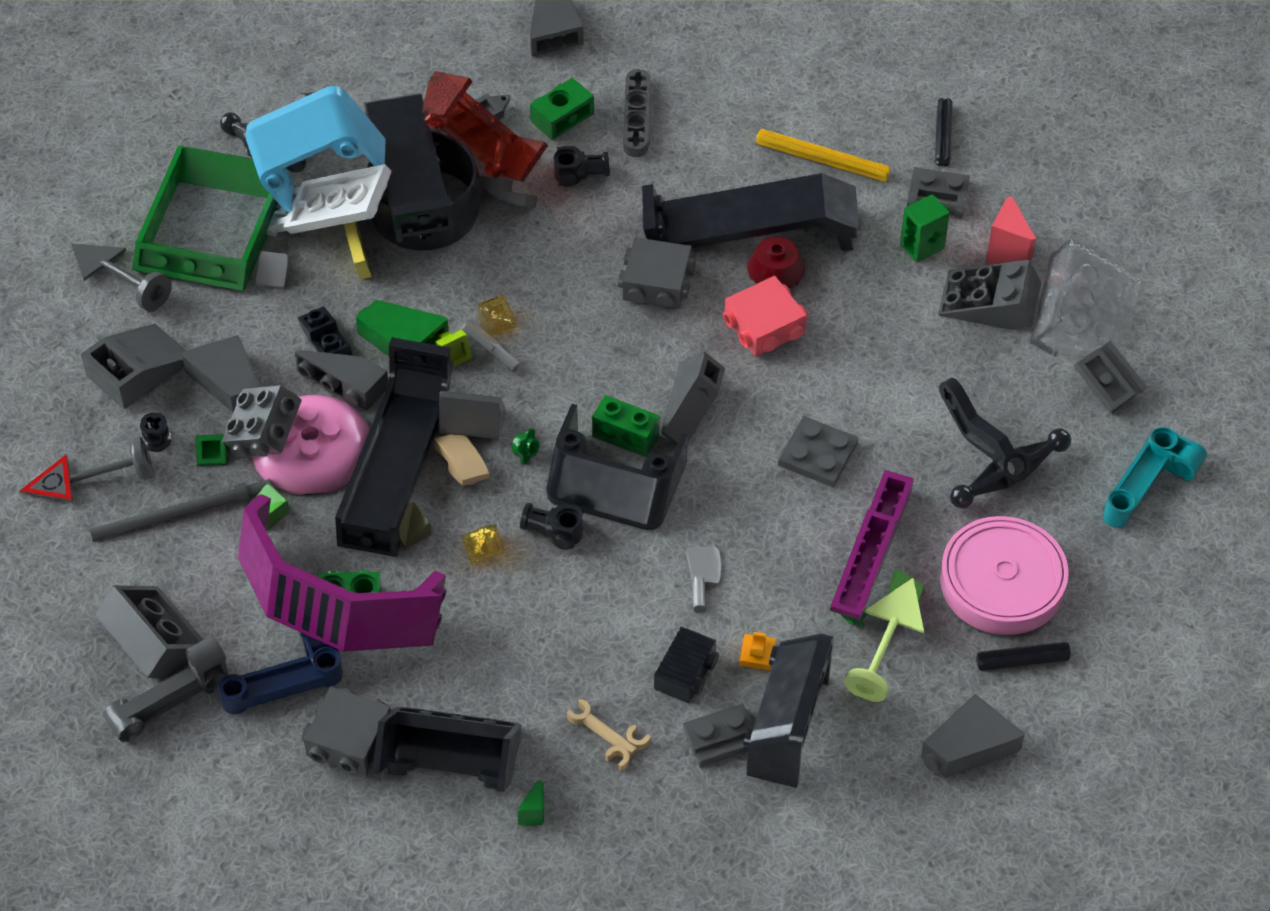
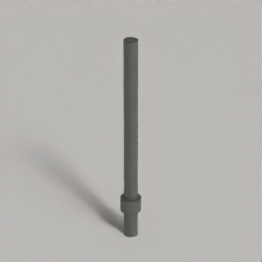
M270 479L249 485L241 483L234 485V489L91 528L92 540L102 539L234 501H238V503L249 501L250 497L258 495L267 484L272 486Z

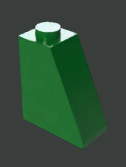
M375 300L368 307H364L356 316L358 334L388 357V345L392 337L436 345L435 341L439 340L438 335L449 331L448 319L444 316L380 300Z

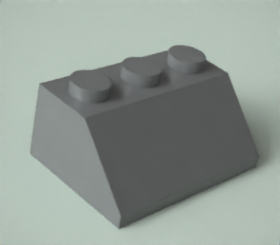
M113 585L95 613L102 622L104 629L121 645V650L131 657L138 666L140 673L147 678L169 677L186 666L188 660L186 649L203 640L158 586Z

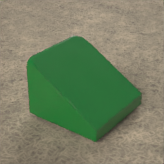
M224 434L196 435L197 466L228 464V446L222 443Z
M536 781L517 811L518 825L544 824V783L542 781Z

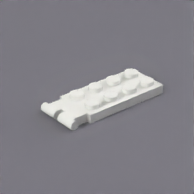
M383 164L303 181L301 186L293 187L292 211L286 212L279 203L277 204L278 210L273 213L267 229V235L276 237L278 232L283 231L294 234L373 218L378 210L379 202L387 187L392 171Z

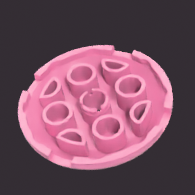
M326 395L299 396L302 402L282 453L268 454L266 457L254 455L252 456L253 464L264 480L270 479L274 488L289 494L305 496V494L321 492L327 494L349 484L370 428L364 417L353 406L343 400Z

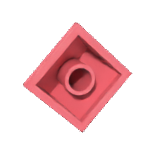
M1012 196L1006 198L991 228L986 262L990 264L1028 259L1032 263L1036 237Z

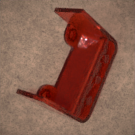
M435 71L427 84L422 113L425 115L423 120L435 129L440 128L448 136L455 138L465 145L470 153L485 165L483 170L490 176L496 178L501 176L524 182L548 145L542 141L517 136L466 93V90L473 82L470 78Z

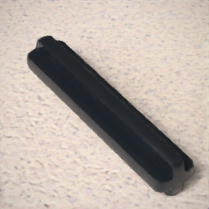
M940 98L937 105L935 163L938 166H948L951 159L953 102L950 98Z
M1068 642L981 651L977 653L976 662L979 670H990L1068 661L1071 656V649Z

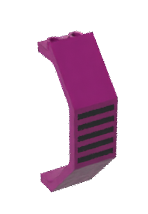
M259 494L244 508L238 560L266 617L343 652L434 645L436 630L442 621L440 608L447 593V590L444 589L445 574L435 570L418 588L412 591L350 592L287 564L281 559L267 533L271 498Z

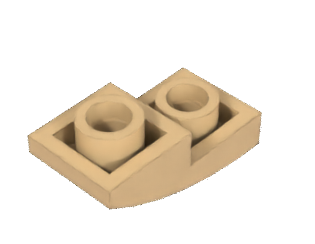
M449 434L434 438V449L448 461V473L462 486L474 485L478 481L490 478V473L483 459L465 435Z

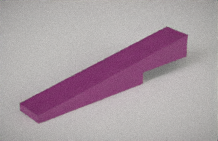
M884 470L871 507L866 512L832 600L830 611L858 620L861 619L910 499L914 478Z

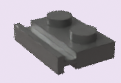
M1111 340L1078 361L1074 366L1110 413L1133 399L1140 392L1142 393L1147 387Z
M744 704L683 723V730L700 767L747 752L749 747L743 746L745 734L748 727L754 728Z

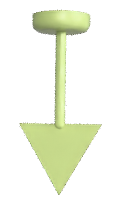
M913 578L864 610V613L890 622L869 670L864 668L852 669L844 679L845 687L858 697L872 702H880L886 698L889 690L887 682L876 672L897 624L924 633Z

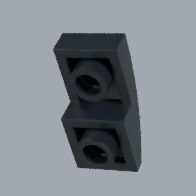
M324 306L298 317L305 335L316 352L352 355L349 343L338 331L335 319Z

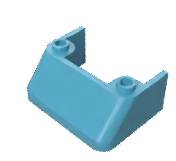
M329 86L251 121L246 127V141L260 182L286 212L292 211L294 179L285 169L290 165L329 148H332L337 155L343 158H355L364 154L374 166L385 164V137L350 95L338 86Z

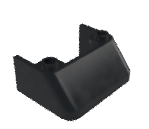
M571 404L554 447L546 486L548 500L557 506L562 504L578 505L586 514L645 530H654L660 527L664 522L687 463L688 434H681L673 457L664 454H653L645 460L642 469L630 467L584 454L587 447L586 438L582 433L578 432L577 405Z
M820 633L781 641L779 647L773 646L769 659V665L773 667L754 728L748 727L744 738L743 746L749 747L747 776L794 788L798 787L801 755L821 686L822 684L828 685L834 636Z
M395 707L378 721L372 773L380 774L386 768L389 774L403 776L407 775L408 770L423 768L479 776L478 779L484 782V787L504 792L512 780L522 725L511 721L411 707Z

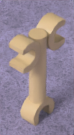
M583 699L578 700V707L584 711L582 714L577 715L571 710L567 711L569 722L575 725L584 724L613 745V747L606 751L605 760L609 762L615 756L622 757L623 760L618 764V770L621 772L628 768L630 758L638 750L646 749L650 744L649 734L645 735L641 740L633 738L638 732V726L635 724L627 729L626 739L592 715L589 703Z

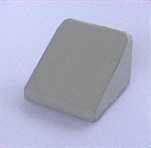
M261 251L256 286L285 289L291 268L289 255Z

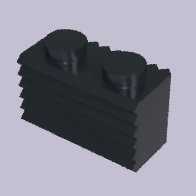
M681 626L654 674V689L686 703L690 702L694 694L700 695L706 678L703 676L707 669L712 671L715 668L719 658V653L716 652V640Z

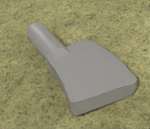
M471 320L466 322L461 328L510 370L515 371L520 365L516 358Z
M712 546L687 548L685 555L689 564L691 585L693 586V610L705 611V586H717L719 584L721 576L720 552L717 547Z

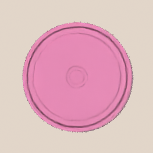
M987 517L967 524L950 539L943 554L940 585L948 606L961 620L970 626L992 634L1017 635L1043 626L1057 613L1063 602L1067 587L1068 564L1065 554L1057 541L1039 526L1014 517Z

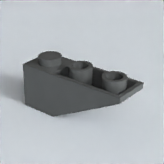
M297 350L295 352L297 370L304 378H312L318 381L326 391L338 393L351 406H360L368 410L386 391L388 384L387 370L365 357Z
M706 352L679 363L661 434L676 446L682 433L688 434L689 442L721 387L725 368Z

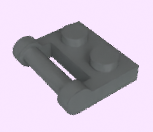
M914 167L907 206L933 194L940 202L947 206L950 213H955L954 216L963 217L970 175Z

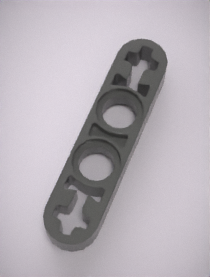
M641 69L632 70L626 76L623 148L624 152L631 157L645 155L649 146L651 78L648 72ZM636 80L641 81V90H635ZM634 100L644 102L642 106H633L630 103ZM638 120L644 124L640 127H633L630 125V122ZM633 136H639L638 146H633Z

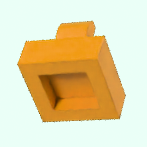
M753 632V635L744 634L739 666L771 671L772 665H769L772 648L775 646L776 638L766 637V633Z

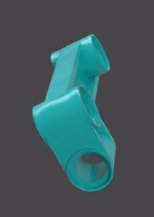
M1155 428L1117 486L1109 494L1102 514L1105 523L1114 528L1126 526L1163 469L1171 472L1176 477L1178 475L1182 476L1184 481L1192 480L1207 458L1205 448L1199 443L1179 435L1170 428Z

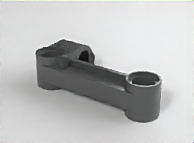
M213 635L186 649L188 658L187 669L130 701L119 699L108 705L103 712V717L121 742L130 741L129 737L133 735L139 736L144 730V724L198 693L204 691L206 694H212L215 692L214 689L218 687L219 681L228 675L224 651Z

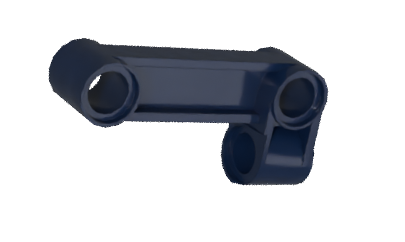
M299 632L306 650V657L244 675L229 674L224 676L218 683L221 706L227 713L240 714L249 707L321 686H334L343 677L339 650ZM325 666H333V667L328 668V669H324V668H323V667H325ZM233 693H239L236 696H229Z

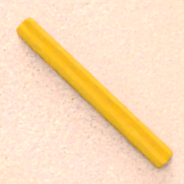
M760 129L757 134L756 143L764 147L882 182H886L890 175V167L881 163L766 129Z

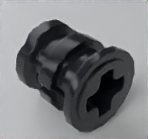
M151 412L141 418V434L148 450L158 452L166 449L171 444L172 435L167 426L165 416L161 413Z

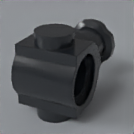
M575 146L557 147L553 159L554 176L559 182V186L570 187L576 185L581 180L586 179L587 175L604 174L605 176H610L608 151L603 152V154L585 155L584 151H580Z
M527 503L522 512L520 529L526 530L531 528L545 532V537L552 538L553 544L559 549H573L574 545L582 539V517L584 510L578 505L562 504L556 508L552 507L550 511L535 508L533 504Z

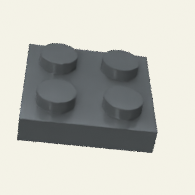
M803 416L781 454L778 466L834 487L855 450L859 437Z

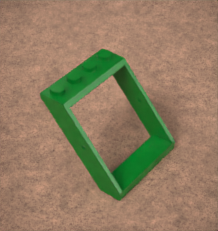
M182 145L177 146L136 239L132 270L145 273L161 272L171 278L244 291L267 238V229L273 213L278 210L276 207L278 202L260 182L253 158ZM179 182L267 198L242 259L153 243Z

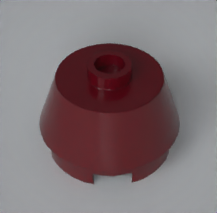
M776 236L766 238L758 244L748 260L747 271L751 280L756 284L776 276L782 285L785 284L788 288H792L794 285L797 286L802 279L805 265L796 245L787 238Z

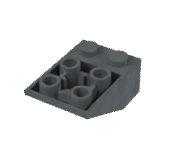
M1029 259L949 270L938 315L1004 329L1032 327L1042 282Z
M151 324L104 337L84 351L81 357L86 376L123 409H126L182 368L184 363L181 352L186 350L156 324Z

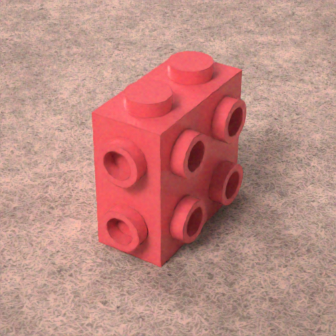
M773 276L726 298L723 319L729 328H733L738 334L743 347L749 348L753 355L757 357L765 352L768 353L775 350L778 346L790 340L794 341L805 334L808 315L803 305L797 304L793 299L789 288L785 284L782 285L777 277Z

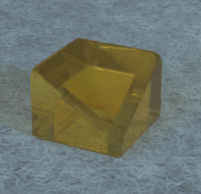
M503 294L477 304L478 317L491 337L517 327L507 299Z
M496 524L487 525L461 535L471 565L505 554V548Z

